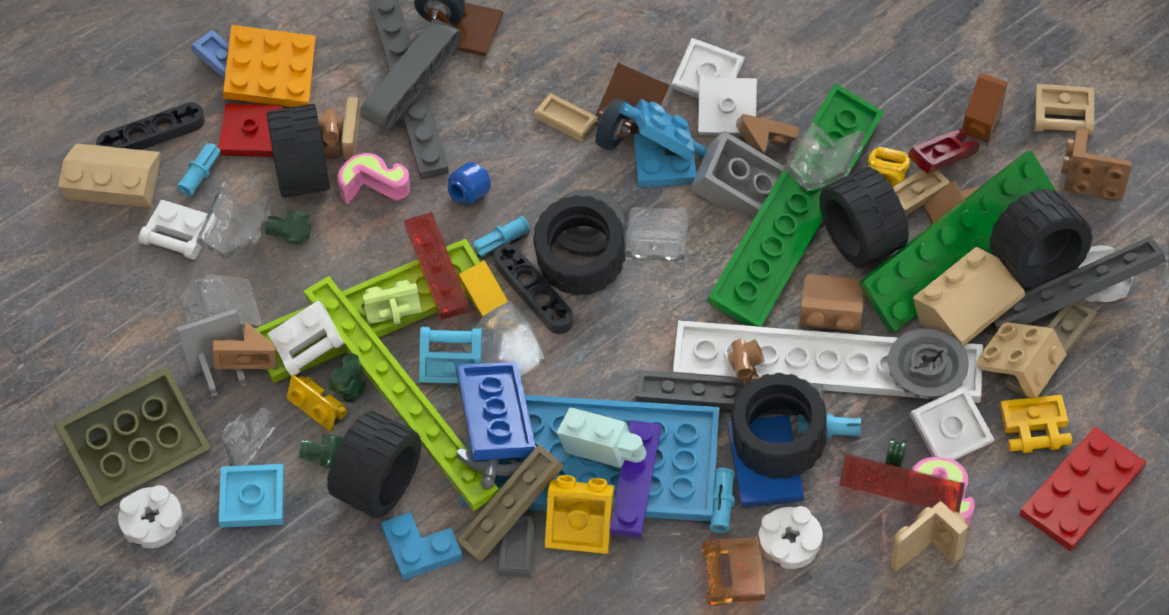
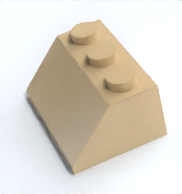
M76 143L63 160L58 188L65 198L69 200L151 208L161 152Z
M975 247L916 294L913 300L920 325L946 332L964 346L1026 295L1024 289L998 257Z

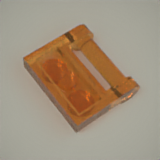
M760 537L708 540L702 544L703 555L706 556L709 591H707L706 595L709 605L719 606L726 602L765 600ZM728 553L731 578L730 588H722L720 554Z

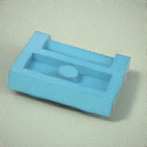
M430 327L420 328L419 382L458 383L456 375L457 365L481 364L482 328H473L472 331L431 330ZM430 342L472 343V352L430 351Z

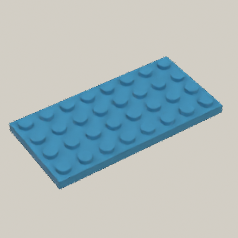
M525 395L535 447L539 444L542 445L565 465L553 480H557V477L561 475L573 476L576 478V482L588 483L593 478L604 479L608 482L607 485L614 486V508L621 468L565 453L557 431L570 407L624 421L628 429L630 420L661 424V434L645 517L711 522L713 515L712 496L715 484L719 407ZM467 439V447H466V448L468 449V451L471 450V449H470V444H469V439ZM506 458L499 460L501 465L509 464ZM514 458L517 462H524L526 460L523 458ZM496 475L494 483L499 490L512 475ZM549 485L527 510L547 511ZM460 495L461 506H469Z

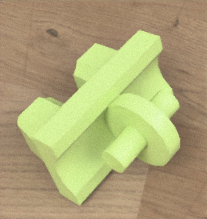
M408 280L396 282L394 288L382 290L379 287L369 288L366 290V294L362 295L368 324L393 319L394 325L401 324L400 317L422 312L416 283L410 284Z

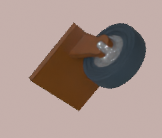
M414 0L416 11L428 22L438 19L462 31L461 42L456 50L482 56L487 55L502 19L503 11L465 3L464 0Z
M617 63L596 113V116H598V119L595 120V126L598 127L595 138L596 144L612 151L618 146L622 138L627 139L634 133L640 134L637 124L629 117L619 113L621 105L627 102L635 107L640 99H643L648 103L655 102L661 106L670 85L621 63Z

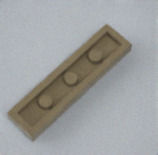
M1077 301L1062 308L1047 328H1054L1066 354H1068L1095 320L1097 312ZM1010 374L1006 378L1005 387L1023 398H1032L1025 395L1016 375Z
M539 444L457 538V541L476 559L482 562L565 465Z

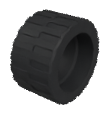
M308 104L268 111L266 116L281 197L286 198L329 190L330 184L316 105Z
M863 167L821 189L819 206L827 232L838 248V251L852 265L863 268L900 250L908 243V220L904 208L894 188L876 169Z
M1042 189L1024 194L1008 205L994 223L992 233L990 234L989 246L993 252L992 254L1000 259L1015 280L1022 287L1031 290L1078 269L1090 251L1093 234L1091 233V226L1062 195L1054 190Z
M573 195L561 198L555 203L553 202L539 216V220L534 228L533 242L538 266H540L543 277L548 280L550 285L558 288L561 292L579 296L580 294L590 295L594 292L602 291L616 280L617 275L623 269V262L626 257L625 240L620 218L617 217L616 212L606 202L588 195ZM577 226L595 228L602 232L608 240V246L604 253L596 260L583 265L565 263L556 258L552 252V245L556 238L564 231Z
M783 373L762 375L760 378L748 382V385L739 391V395L733 403L731 422L736 453L739 459H742L744 465L755 471L756 474L772 479H787L795 475L799 476L807 469H811L815 462L821 458L827 441L825 403L820 397L819 391L811 386L807 380L801 379L797 375ZM775 408L793 410L802 415L809 423L808 429L801 437L784 444H773L759 439L751 432L750 425L761 413Z
M375 411L364 413L350 426L335 451L327 477L329 494L374 518L386 515L403 496L416 471L422 448L419 433Z

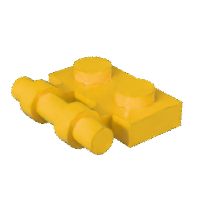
M1062 394L1000 402L999 408L1005 434L1018 433L1019 435L1018 439L1008 440L1009 452L1021 451L1022 454L1032 453L1033 449L1049 448L1051 451L1060 450L1061 446L1072 445L1071 433L1059 434L1058 428L1067 427L1068 424ZM1046 430L1047 435L1031 437L1030 431Z

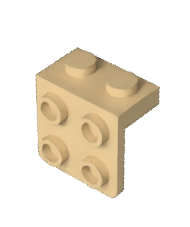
M1007 322L1001 325L976 360V365L980 370L1016 375L1025 395L1037 398L1067 354L1054 328Z
M941 501L933 508L926 507L918 515L915 523L910 527H902L893 538V551L891 553V568L894 571H898L930 543L954 564L963 556L968 532V525L965 519L959 513L952 512Z

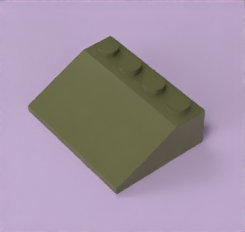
M168 367L55 423L54 426L69 457L98 507L211 449Z

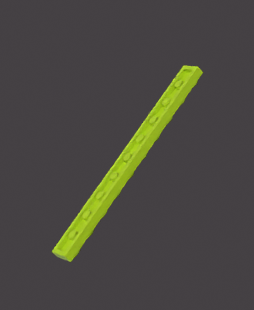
M328 276L304 290V296L310 305L318 300L324 305L344 341L343 347L407 428L419 433L422 447L470 508L475 511L488 503L499 491V488L494 483L491 489H484L481 486L483 473L469 468L456 457L459 449L466 451L468 449L333 280Z

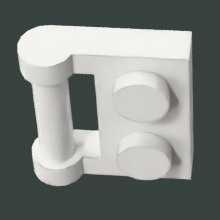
M161 199L148 224L141 229L138 240L139 243L147 246L154 244L183 253L184 257L194 260L216 223L214 215ZM160 231L189 241H180L168 236L158 234L157 232Z
M319 300L268 333L291 376L300 373V368L333 347L337 349L344 344L332 319ZM327 334L326 338L319 341L318 343H316L300 355L296 356L295 358L293 357V355H295L308 345L312 344L313 342Z

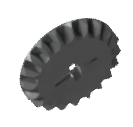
M583 189L570 192L561 197L588 195L602 200L610 208H613L617 217L620 218L622 229L624 227V214L621 206L606 193ZM587 226L570 228L561 233L555 240L559 243L561 249L565 247L569 249L571 254L577 251L582 255L586 252H592L595 255L597 251L606 250L608 246L607 237L602 232Z
M922 328L909 331L894 342L889 352L888 366L890 376L895 379L896 386L900 385L904 388L905 393L911 392L917 398L926 396L931 400L935 396H945L955 391L959 386H962L967 377L969 360L964 347L953 336L937 329ZM924 360L927 363L934 362L932 370L929 367L922 368Z

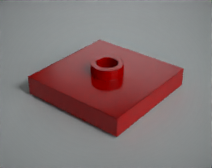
M225 104L218 146L221 151L220 155L273 157L266 113L282 109V105Z

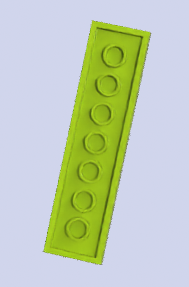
M465 238L346 289L342 293L368 324L362 296L366 294L367 289L379 287L382 290L394 288L396 282L408 280L410 284L416 283L422 312L400 317L401 324L394 325L393 319L368 324L377 337L380 338L469 299L457 275L480 263ZM307 307L255 329L273 343L268 333ZM325 334L312 344L308 345L307 347L293 355V357L295 358L296 356L300 355L301 353H303L319 341L326 338L327 334ZM343 345L337 349L333 347L300 368V370L304 371L347 352ZM276 347V369H266L273 384L291 376L284 366Z

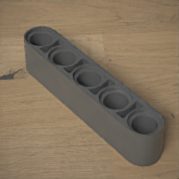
M432 20L364 101L360 111L361 118L385 130H389L457 49L461 42L462 31L441 20Z

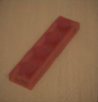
M430 212L404 220V227L440 320L470 312L468 301L433 213Z
M845 454L839 485L923 507L933 508L941 501L952 512L960 513L965 482L852 454Z

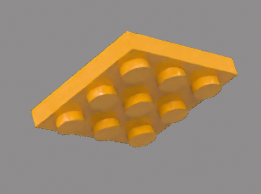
M231 25L223 99L286 107L308 105L316 36Z

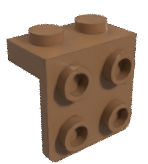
M1077 128L1074 139H1068L1066 154L1062 162L1061 173L1066 174L1064 191L1101 196L1105 199H1122L1130 176L1132 163L1128 160L1085 153L1089 130Z
M807 274L804 280L799 326L860 333L864 295L863 290L858 284L861 279Z

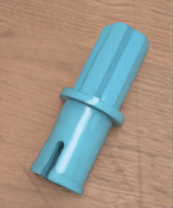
M207 143L195 161H190L188 164V171L176 185L177 189L184 195L192 196L203 178L209 176V169L221 153L215 144Z
M520 216L502 227L496 226L494 228L495 231L474 241L473 247L477 255L483 257L495 251L499 246L509 244L517 238L530 233V226L527 220Z

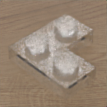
M261 407L257 414L252 415L250 418L239 414L234 422H230L225 427L222 433V441L229 466H246L272 434L276 427L271 411Z

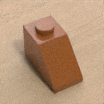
M983 73L979 74L964 116L962 128L970 137L989 143L1001 119L1008 82Z

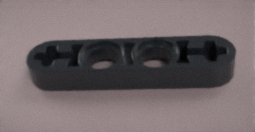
M185 103L106 131L97 137L96 145L108 147L107 144L111 143L116 148L135 150L149 148L200 129L205 122L203 109L197 103ZM193 115L195 118L190 119L188 116ZM176 119H179L181 124L177 125ZM167 122L172 124L167 130L161 131L157 129V126L161 123ZM135 132L145 134L140 140L130 139V136ZM122 138L125 139V143H124V144H122V140H121Z
M512 244L499 246L494 253L495 267L548 330L555 334L568 332L573 326L571 308L519 248ZM506 256L508 259L513 257V265L515 266V268L513 269L512 264L509 260H503V257ZM522 274H529L533 279L531 282L523 284L517 281V277ZM539 294H546L550 297V300L540 304L534 301V297ZM554 309L555 314L560 319L565 317V321L561 322L559 319L554 321V313L552 310Z

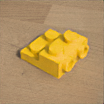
M561 475L557 477V480H552L548 489L545 548L608 554L614 486L607 485L608 482L601 478H593L588 483L576 482V478L573 476Z

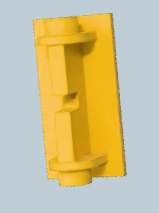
M292 375L286 399L331 432L335 419L342 420L347 415L348 410L345 409V404L330 394L322 397L325 390L313 382L310 377L300 376L297 378L295 375Z

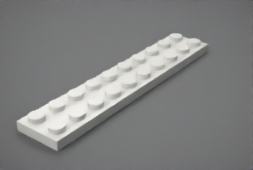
M678 320L673 373L737 378L736 371L733 370L728 359V354L733 352L731 344L737 339H744L746 343L756 339L765 359V362L755 366L759 378L765 374H793L807 380L810 384L823 385V390L917 398L911 392L905 393L904 388L900 385L896 386L895 379L890 376L888 356L892 345L898 338ZM967 343L963 347L969 360L968 373L962 386H959L957 389L966 386L973 401L980 403L982 370L978 369L976 360L983 352V345ZM924 360L922 368L929 367L932 370L934 362L927 363ZM920 396V397H919V398L928 399V397H926V396ZM935 396L932 399H938L940 396Z

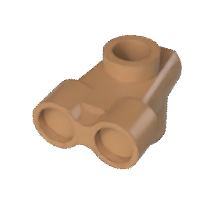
M335 109L324 110V115H318L321 137L325 141L324 154L327 157L334 158L340 154V142L338 139L339 134L343 132V117H337V110Z
M744 339L733 341L731 344L733 352L728 354L729 362L733 370L736 371L737 378L743 380L744 387L748 385V382L759 378L755 366L765 362L763 352L756 339L747 343Z

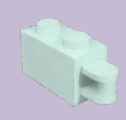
M570 407L557 431L565 453L618 468L622 467L625 460L640 462L646 457V450L641 437L630 433L624 421Z

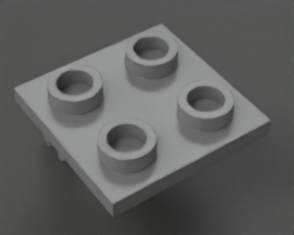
M236 309L177 328L191 376L203 373L212 397L218 395L209 368L214 367L213 341L228 339L244 341ZM235 369L240 386H247L242 369Z

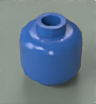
M475 162L465 163L452 172L448 178L449 195L453 200L464 205H472L485 196L491 188L488 171Z

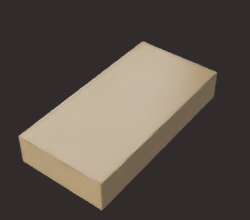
M552 93L545 98L534 112L536 119L580 142L586 139L595 128V120H598V117Z
M348 97L346 102L341 139L343 158L345 160H349L356 155L361 117L358 97Z

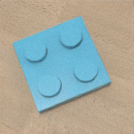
M268 464L221 467L219 497L220 528L283 525L284 465Z

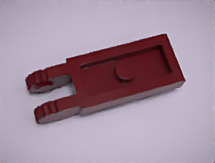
M961 128L951 133L946 132L912 147L907 157L917 164L921 170L930 174L974 155L980 148V143L974 139L963 144L962 142L968 134Z

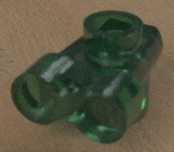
M287 211L285 220L279 217L267 216L265 235L285 236V241L288 243L302 244L303 239L309 240L310 215L298 211Z
M356 354L346 355L343 358V367L336 368L329 380V389L341 394L343 400L349 403L354 402L356 398H360L366 388V382L361 380V363Z
M322 434L321 444L302 439L299 458L321 460L320 466L329 468L335 451L343 437Z

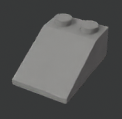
M724 131L709 144L690 190L715 205L756 217L785 167Z

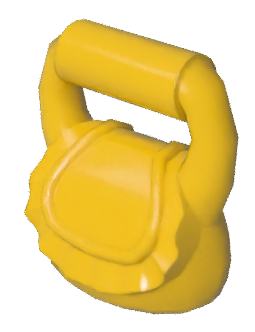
M884 147L875 148L869 154L867 160L868 167L879 171L892 187L905 180V173L909 170L911 163L906 152ZM882 159L889 160V161H894V162H896V163H892V162H888V161H883Z

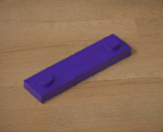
M630 420L629 432L641 437L646 450V457L640 462L625 460L621 467L610 524V534L641 538L661 434V424Z

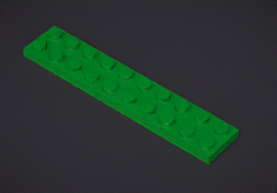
M834 83L705 302L745 326H762L823 220L819 206L821 189L849 175L884 111Z

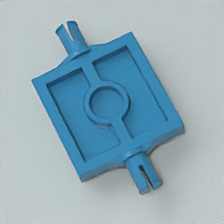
M640 99L635 107L627 102L621 105L619 113L632 119L637 124L640 134L689 160L692 154L701 159L704 157L707 147L702 146L691 138L689 125L682 117L678 115L673 117L667 114L657 103H648L643 99Z

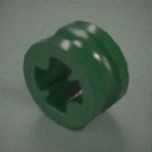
M891 438L885 465L889 466V464L894 463L897 468H901L907 441L903 440V442L898 443L896 438Z

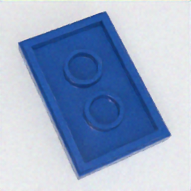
M789 415L757 418L750 425L751 432L765 442L784 444L794 441ZM729 421L728 433L741 508L803 501L804 493L800 475L787 479H772L756 474L755 471L744 465L742 459H739L736 453V447L733 442L732 422Z

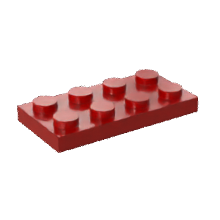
M1094 427L1021 508L1019 515L1071 552L1145 468L1146 461L1097 427Z

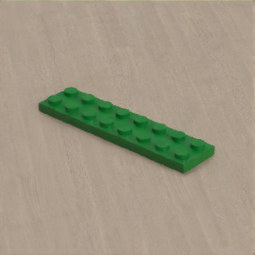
M1032 150L1021 154L858 282L889 333L896 332L917 315L913 297L975 247L990 254L993 253L989 246L990 234L999 215L1009 204L1019 199L1022 195L1029 194L1035 190L1049 189L1050 191H1056Z

